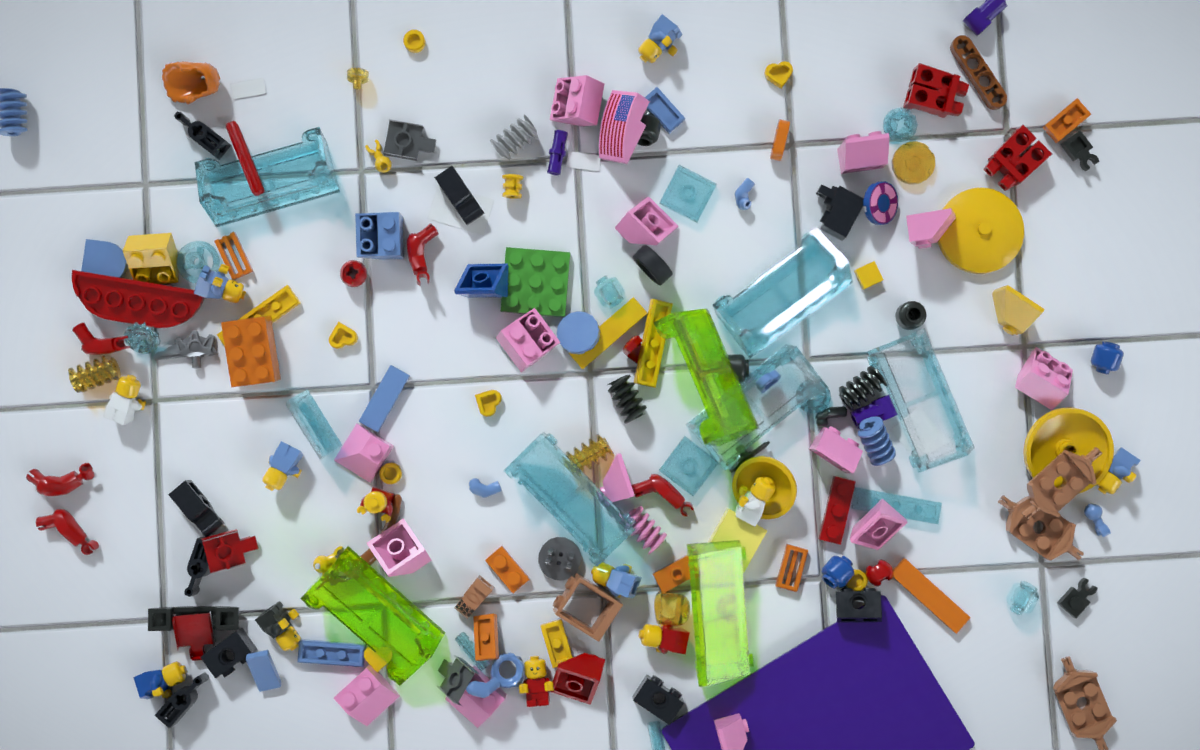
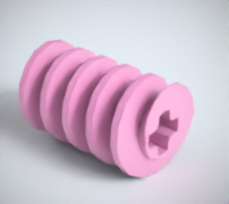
M640 506L631 510L619 522L627 521L625 529L633 527L631 536L639 534L636 541H645L642 548L650 547L649 555L664 542L667 534L665 532L659 534L660 526L653 528L655 520L647 521L649 514L641 515L644 508Z

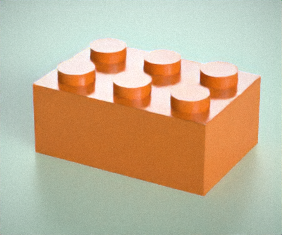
M271 315L221 322L231 388L275 382L281 379Z

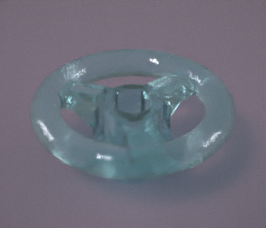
M193 241L186 244L180 250L177 256V268L184 279L197 283L199 277L191 276L186 270L203 269L204 265L208 266L205 264L203 257L204 249L208 250L213 258V266L210 270L218 271L220 265L219 255L211 244L204 241ZM197 247L196 252L193 251V252H190V253L187 254V256H186V258H185V263H183V260H184V257H185L186 253H187L189 250H191L192 248ZM199 258V263L195 265V259Z

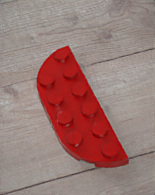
M72 270V285L76 296L89 312L107 320L155 328L174 327L192 318L200 309L205 298L194 294L195 290Z

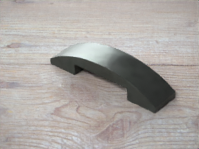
M180 606L149 608L148 631L174 630L172 623L174 615L206 614L210 611L213 629L238 630L239 607Z

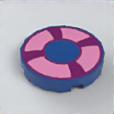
M886 181L871 184L865 192L863 205L866 206L867 212H865V215L871 223L875 225L888 224L897 213L898 196L896 189Z

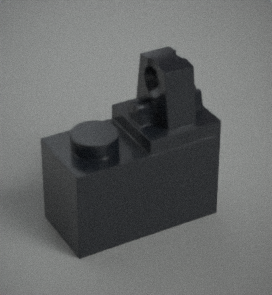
M821 184L816 195L825 199L824 204L827 205L826 209L829 211L825 210L820 219V222H822L820 229L843 241L864 206V198L842 186L838 188L832 186L830 189Z

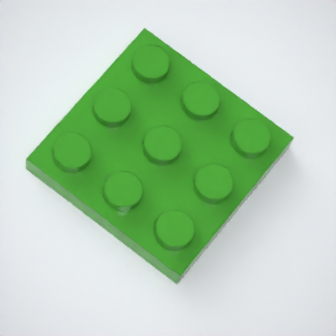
M506 247L505 263L509 267L508 297L501 298L500 311L526 314L535 308L543 316L565 317L570 252Z

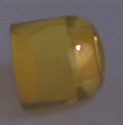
M658 591L654 599L657 624L684 625L690 616V602L688 598L681 594Z

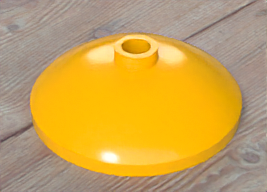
M758 456L744 461L737 468L732 480V490L736 501L739 503L741 497L739 495V488L741 485L746 486L748 491H750L751 486L758 477H769L773 480L772 483L776 489L771 498L765 501L760 519H775L786 514L793 506L797 496V485L791 471L783 463L771 457Z

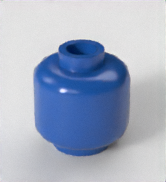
M1102 341V344L1095 346L1090 362L1093 366L1097 367V372L1109 374L1110 371L1119 370L1124 352L1120 349V345Z
M832 556L821 570L822 580L833 589L836 587L843 588L854 576L853 563L845 556Z

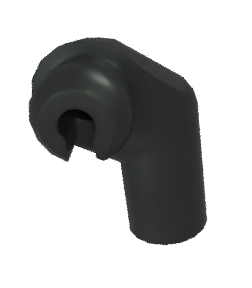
M829 407L817 413L815 416L817 426H827L828 418L846 417L847 408Z

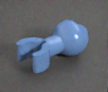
M1088 504L1085 507L1084 513L1088 519L1093 520L1097 535L1105 537L1111 534L1110 529L1101 518L1102 508L1096 504Z

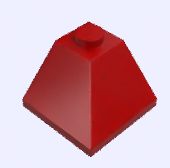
M583 653L559 663L552 681L554 690L549 692L591 705L601 679L605 659L593 654Z

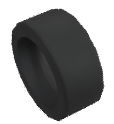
M643 245L633 255L636 264L657 285L661 286L673 275L666 262L649 246Z

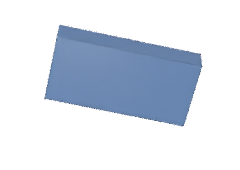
M658 87L644 97L650 101L646 109L660 120L661 126L669 134L685 120V117Z
M269 650L246 655V662L259 692L281 687V679Z

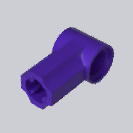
M986 0L979 8L976 7L967 15L963 22L978 36L1008 6L1006 0Z
M890 395L880 397L871 401V404L850 412L857 429H860L859 424L866 418L880 417L884 421L898 415Z

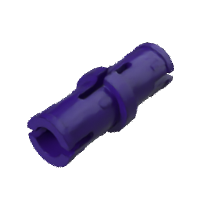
M554 130L552 148L549 149L548 174L561 175L563 157L566 156L565 144L568 136L566 131Z

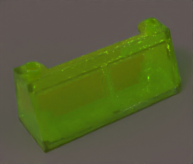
M698 309L674 312L653 322L658 334L662 338L676 339L709 418L701 423L699 429L704 444L722 446L759 429L709 310Z
M739 540L686 544L698 686H710L750 675V667H754L753 655L752 653L749 654L742 563V560H746L745 547H741Z
M349 546L341 552L300 598L309 608L318 610L323 606L388 663L386 667L388 677L399 686L433 656L446 633Z

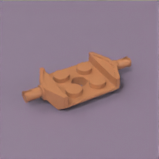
M1094 447L1086 456H1080L1064 450L1027 483V491L1032 505L1022 512V515L1029 520L1037 511L1042 510L1060 517L1061 515L1058 512L1090 483L1092 485L1097 483L1092 462L1102 455V452L1097 447ZM1062 476V484L1055 487V479Z
M1004 495L999 499L998 503L1007 508L1009 512L1006 521V531L1045 559L1051 561L1065 552H1068L1077 560L1082 558L1081 556L1084 555V552L1072 544L1076 527L1074 523H1070L1062 516L1056 517L1042 510L1037 511L1027 520L1022 515V512L1032 505L1030 503V496L1021 499L1017 503L1012 502ZM1037 521L1043 524V530L1040 533H1036L1033 529V525Z
M1070 656L1065 657V659L1062 658L1061 661L1066 672H1064L1065 675L1055 682L1053 690L1070 731L1077 738L1094 739L1099 750H1108L1103 737L1117 720L1112 716L1096 677H1098V674L1088 670H1076ZM1080 697H1085L1087 701L1083 708H1078L1077 700Z

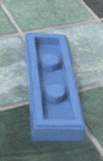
M390 365L359 422L379 432L410 375Z
M301 639L299 641L297 662L364 667L366 644Z

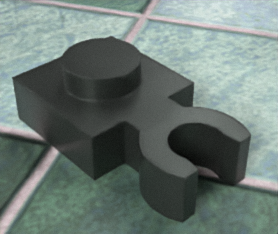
M1081 130L1060 144L1073 162L1077 159L1080 160V167L1084 171L1090 169L1087 160L1092 161L1094 165L1099 162V158L1096 155L1090 154L1089 150L1093 146Z
M1086 578L1079 581L1077 590L1074 587H1070L1057 602L1076 619L1091 603L1086 597L1095 594L1098 589L1092 585L1089 590H1086L1085 585L1089 582Z

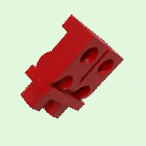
M919 63L913 69L909 83L910 88L907 90L903 108L925 111L945 118L947 115L959 116L962 113L964 103L954 101L955 95L966 96L969 84L960 81L959 75H952L951 73Z
M1022 125L988 158L989 162L983 170L991 177L1000 171L1004 177L998 182V185L1006 191L1020 184L1047 160L1052 153L1038 140L1024 154L1020 155L1037 139Z

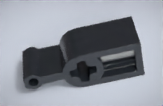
M178 111L175 113L174 117L185 126H189V136L220 160L230 148L231 144L201 121L191 123L189 118Z
M450 166L434 177L466 225H469L485 214L453 166Z
M185 480L168 494L183 514L199 528L205 537H209L225 524L192 480Z
M206 537L196 539L187 565V572L191 576V580L184 594L188 597L199 593L202 577L210 574L202 538ZM197 564H201L200 567L203 568V571L200 572V568L197 567Z
M202 673L193 679L191 686H185L176 691L154 716L169 729L176 725L198 698L196 689L208 680L209 675Z

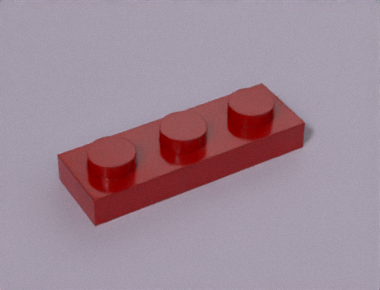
M833 476L818 537L819 540L841 545L856 481Z

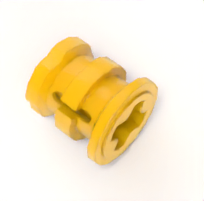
M516 174L502 175V178L505 179V183H503L505 192L502 193V197L520 199L522 197V194H520V190H522L520 181L524 177Z

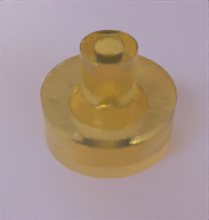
M350 68L347 70V80L353 83L354 89H362V84L367 83L369 80V72L362 68Z

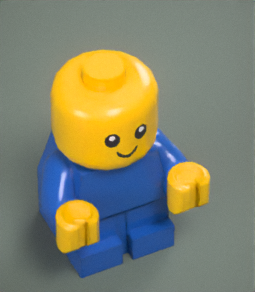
M176 661L164 666L162 670L148 671L133 677L139 697L147 700L154 696H162V698L166 699L171 697L173 694L168 689V686L172 687L184 682L187 669L185 665L182 666L181 663Z

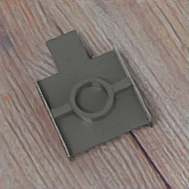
M389 119L383 154L417 161L419 150L434 153L436 139L421 137L423 125Z
M455 656L456 659L453 664L445 659L443 660L438 671L445 679L441 686L437 687L453 703L461 705L459 703L460 698L473 675L479 673L463 658Z

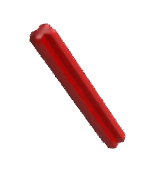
M231 121L226 124L227 132L251 192L255 196H259L264 193V187L239 125L236 121Z

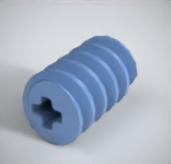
M0 89V135L19 136L22 132L28 131L27 128L21 126V124L27 123L26 119L21 118L22 115L27 114V111L21 110V107L27 106V103L20 101L22 98H27L26 94L15 89Z
M870 417L861 421L858 436L861 438V443L864 445L867 456L870 458V463L874 466H880L893 460L896 452L883 424V420L880 417Z

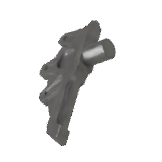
M193 330L190 337L183 340L176 338L175 344L164 351L157 352L153 360L190 357L192 358V368H201V357L217 355L214 346L215 336L209 334L207 338L199 336L198 331Z

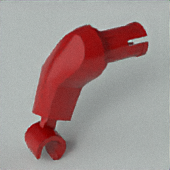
M431 223L417 234L411 233L407 238L408 258L413 273L417 276V284L421 286L420 278H426L428 284L430 282L424 257L425 244L439 235L437 229Z
M80 323L72 329L82 343L81 350L85 354H110L131 347L124 344V339L128 338V336L105 339L94 338L85 323Z
M84 463L79 467L80 474L72 471L61 477L44 476L39 470L32 469L29 472L34 475V478L27 474L26 479L37 487L36 490L41 495L59 496L66 495L83 485L82 479H93L94 472L90 463Z
M651 474L648 480L631 485L636 498L654 492L664 498L675 509L680 507L681 514L685 517L688 514L683 510L684 507H690L693 510L692 503L684 502L685 498L681 493L658 474Z
M57 509L52 515L36 518L38 530L43 531L56 527L59 533L74 546L81 544V552L84 555H90L93 553L91 549L96 550L99 548L97 541L85 540L87 537L86 533L67 510Z

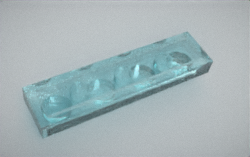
M854 488L852 509L869 512L881 499H884L906 519L939 524L942 506L940 502Z

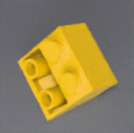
M172 233L128 236L123 248V254L133 280L155 284L179 282L178 254Z

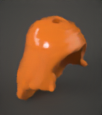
M182 61L169 63L162 70V80L164 81L167 96L175 103L178 101L190 104L196 99L214 94L218 91L220 85V76L217 68L206 62Z

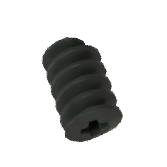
M869 366L867 367V372H860V377L854 376L853 382L847 381L846 387L840 386L839 396L845 406L853 412V403L860 407V398L867 402V393L874 397L873 389L881 392L880 384L887 386V383L877 369Z
M630 374L607 384L612 385L608 392L616 393L612 400H620L616 408H624L620 416H628L624 421L625 424L644 415L643 411L647 408L646 405L639 406L643 400L642 398H635L639 391H631L635 383H627V380L631 377Z

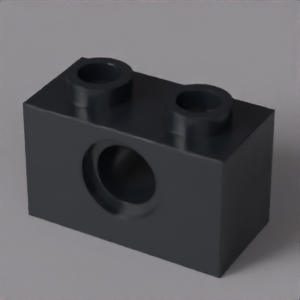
M852 588L840 589V592H836L837 622H882L881 591H876L875 588H864L863 591H854ZM861 600L865 603V606L862 609H855L853 603Z
M241 628L200 658L215 679L221 675L225 678L236 670L233 666L241 662L242 665L246 663V655L251 654L257 648L244 629ZM227 650H231L234 653L233 660L228 659L226 656Z
M646 675L633 694V701L670 725L684 704V700L681 698L682 694L673 687L669 690L663 686L664 681L653 675L650 677ZM663 693L665 699L660 703L653 700L654 695Z

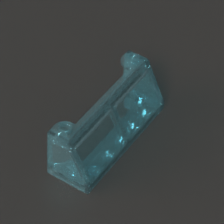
M320 127L305 131L302 134L303 142L251 156L265 190L259 196H255L251 192L239 160L222 165L217 160L211 158L194 162L199 202L214 225L220 227L339 193V184L327 141Z
M817 228L802 237L799 250L735 297L732 298L730 295L721 296L712 305L718 318L749 359L853 283L848 260Z
M543 432L504 472L510 478L513 476L516 479L519 478L518 483L523 485L583 546V550L586 552L589 549L588 553L591 556L589 559L597 567L635 531L636 526L634 523L636 521L629 513L626 512L624 514L556 445L558 441L552 434Z

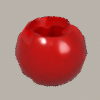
M350 260L341 267L340 278L345 285L358 287L365 282L367 269L362 262ZM352 269L358 271L354 279L349 276L352 273Z
M878 560L877 565L866 568L867 580L877 587L881 585L883 580H891L893 578L892 566L885 560Z

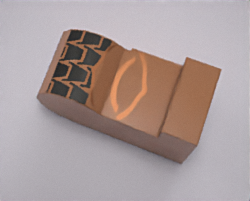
M479 575L454 608L468 619L495 587Z

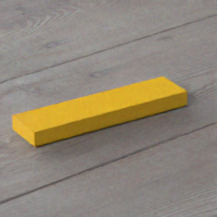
M286 285L238 320L271 315L273 323L301 302L290 286ZM221 331L217 336L224 345L223 332Z
M633 297L599 326V341L593 349L580 355L568 354L583 370L648 313Z
M650 299L634 378L635 384L656 388L673 303Z

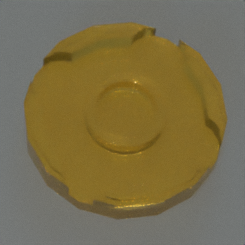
M918 141L907 142L895 151L891 160L892 170L901 182L909 185L920 184L932 175L935 168V156L926 144Z

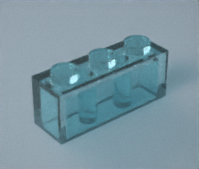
M308 389L287 401V408L320 460L342 446Z

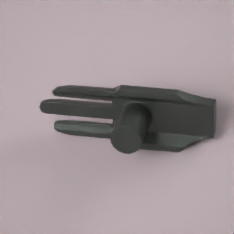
M764 442L752 452H748L743 444L736 447L735 449L741 458L733 463L729 471L731 473L735 472L744 461L753 458L765 449L770 442Z

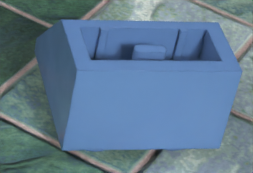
M399 212L355 214L356 255L358 258L380 260L404 259L403 216Z

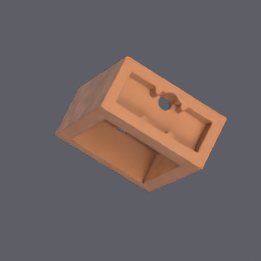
M576 573L574 577L571 576L565 584L566 590L562 596L558 595L554 600L553 611L555 615L599 642L623 604L613 595ZM580 583L608 600V603L592 627L563 610Z

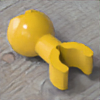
M375 140L377 144L376 152L370 149L368 145L365 148L376 159V170L386 173L391 169L392 163L388 157L383 156L381 153L382 146L378 140Z
M339 546L333 554L327 557L322 555L316 557L313 561V567L317 572L324 573L329 570L332 563L345 561L348 559V556L335 558L338 551L343 549L342 546ZM319 563L320 569H316L315 564Z

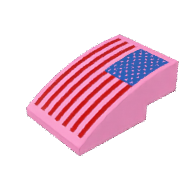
M612 90L600 127V159L628 164L646 127L641 122V119L650 102L639 93Z

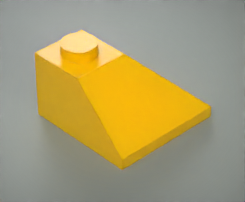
M1009 285L995 289L992 293L998 323L1010 335L1024 333L1045 310Z

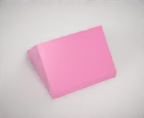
M881 499L853 526L850 541L851 543L879 550L908 522L884 499Z

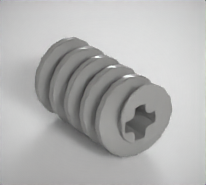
M525 114V121L520 118L517 119L518 127L511 124V132L507 129L503 130L505 137L497 134L498 142L493 139L490 140L501 157H506L510 160V151L517 155L516 147L525 149L523 142L531 144L530 136L538 139L537 130Z

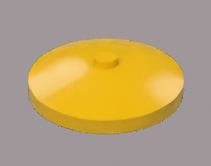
M972 188L957 194L943 207V209L952 208L956 219L939 239L938 245L946 259L955 267L968 273L986 274L1003 268L1018 254L1024 239V223L1017 206L1003 193L989 188Z
M1072 407L1055 409L1040 417L1029 430L1024 443V462L1029 474L1034 478L1064 450L1080 456H1086L1094 447H1097L1102 452V455L1092 462L1097 483L1095 485L1090 483L1080 492L1082 493L1096 486L1109 471L1114 455L1113 439L1104 422L1094 414ZM1062 476L1055 479V487L1062 484Z

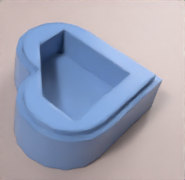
M776 370L766 373L756 382L757 389L761 393H765L780 380L781 375Z

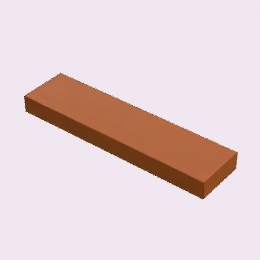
M903 558L893 569V578L954 633L957 634L971 618L907 559Z

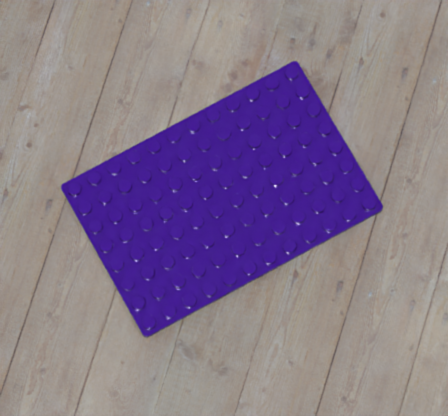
M881 595L882 622H835L677 718L670 725L662 728V734L672 750H722L714 720L738 713L742 719H746L749 732L746 733L747 742L743 750H969L974 747L975 742L884 595Z

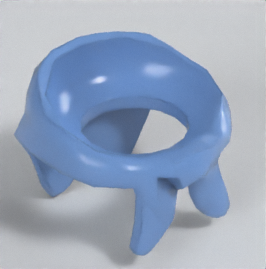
M502 653L499 659H495L490 671L491 679L496 677L500 681L501 687L504 688L519 687L524 679V664L520 660L521 657L515 656L513 653ZM504 661H512L516 665V674L510 679L503 678L499 673V666Z

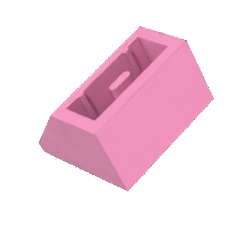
M587 75L557 78L550 120L577 126L597 125L605 83Z
M881 131L869 133V136L860 137V134L847 136V139L837 149L841 174L884 168L888 164L889 133L882 134Z
M535 308L502 329L496 337L520 372H523L560 344L558 338Z
M1035 347L1018 374L1015 388L1050 410H1053L1069 394L1073 369L1066 363L1053 358L1048 352Z

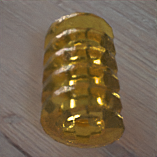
M102 356V363L98 359L93 360L94 366L87 361L85 362V369L80 364L77 365V372L72 367L69 368V380L73 389L77 393L86 392L88 388L94 389L96 385L103 386L104 383L119 380L121 372L117 361L113 357H111V360H108L106 356Z
M597 434V442L590 438L588 439L589 446L581 443V451L574 447V455L568 451L566 452L567 461L576 476L577 470L582 474L585 473L584 466L591 470L593 468L592 461L599 465V457L606 461L608 460L607 453L615 456L605 437L603 438Z

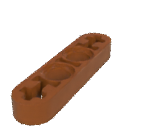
M965 35L957 36L950 45L951 53L986 106L991 110L1000 109L1007 102L1006 92L971 39ZM958 44H965V47L963 49L957 48ZM970 51L971 54L964 59L963 56ZM968 59H975L978 62L977 69L968 67ZM985 76L989 79L990 84L988 87L980 85V77ZM992 87H994V90L992 92H990L989 94L986 93ZM999 96L1000 100L994 103L992 99Z

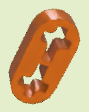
M779 119L770 159L781 161L790 121Z

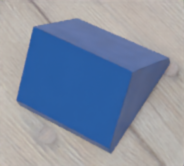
M468 264L454 290L455 294L467 298L508 297V264Z

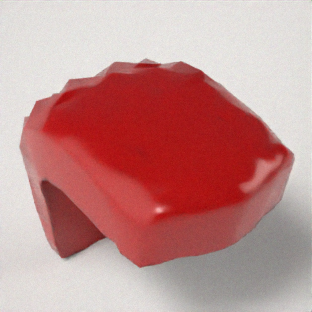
M640 336L632 337L623 348V353L636 364L638 363L641 342L643 341Z

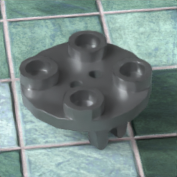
M566 537L549 539L542 545L539 552L538 563L541 571L553 580L569 579L577 573L581 565L579 547Z

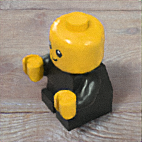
M279 601L265 610L255 621L262 631L273 639L275 638L283 651L289 649L293 651L299 646L297 643L301 637L295 628L291 626L290 619L297 618L299 613L296 609H292L288 613L284 612L282 609L283 604Z

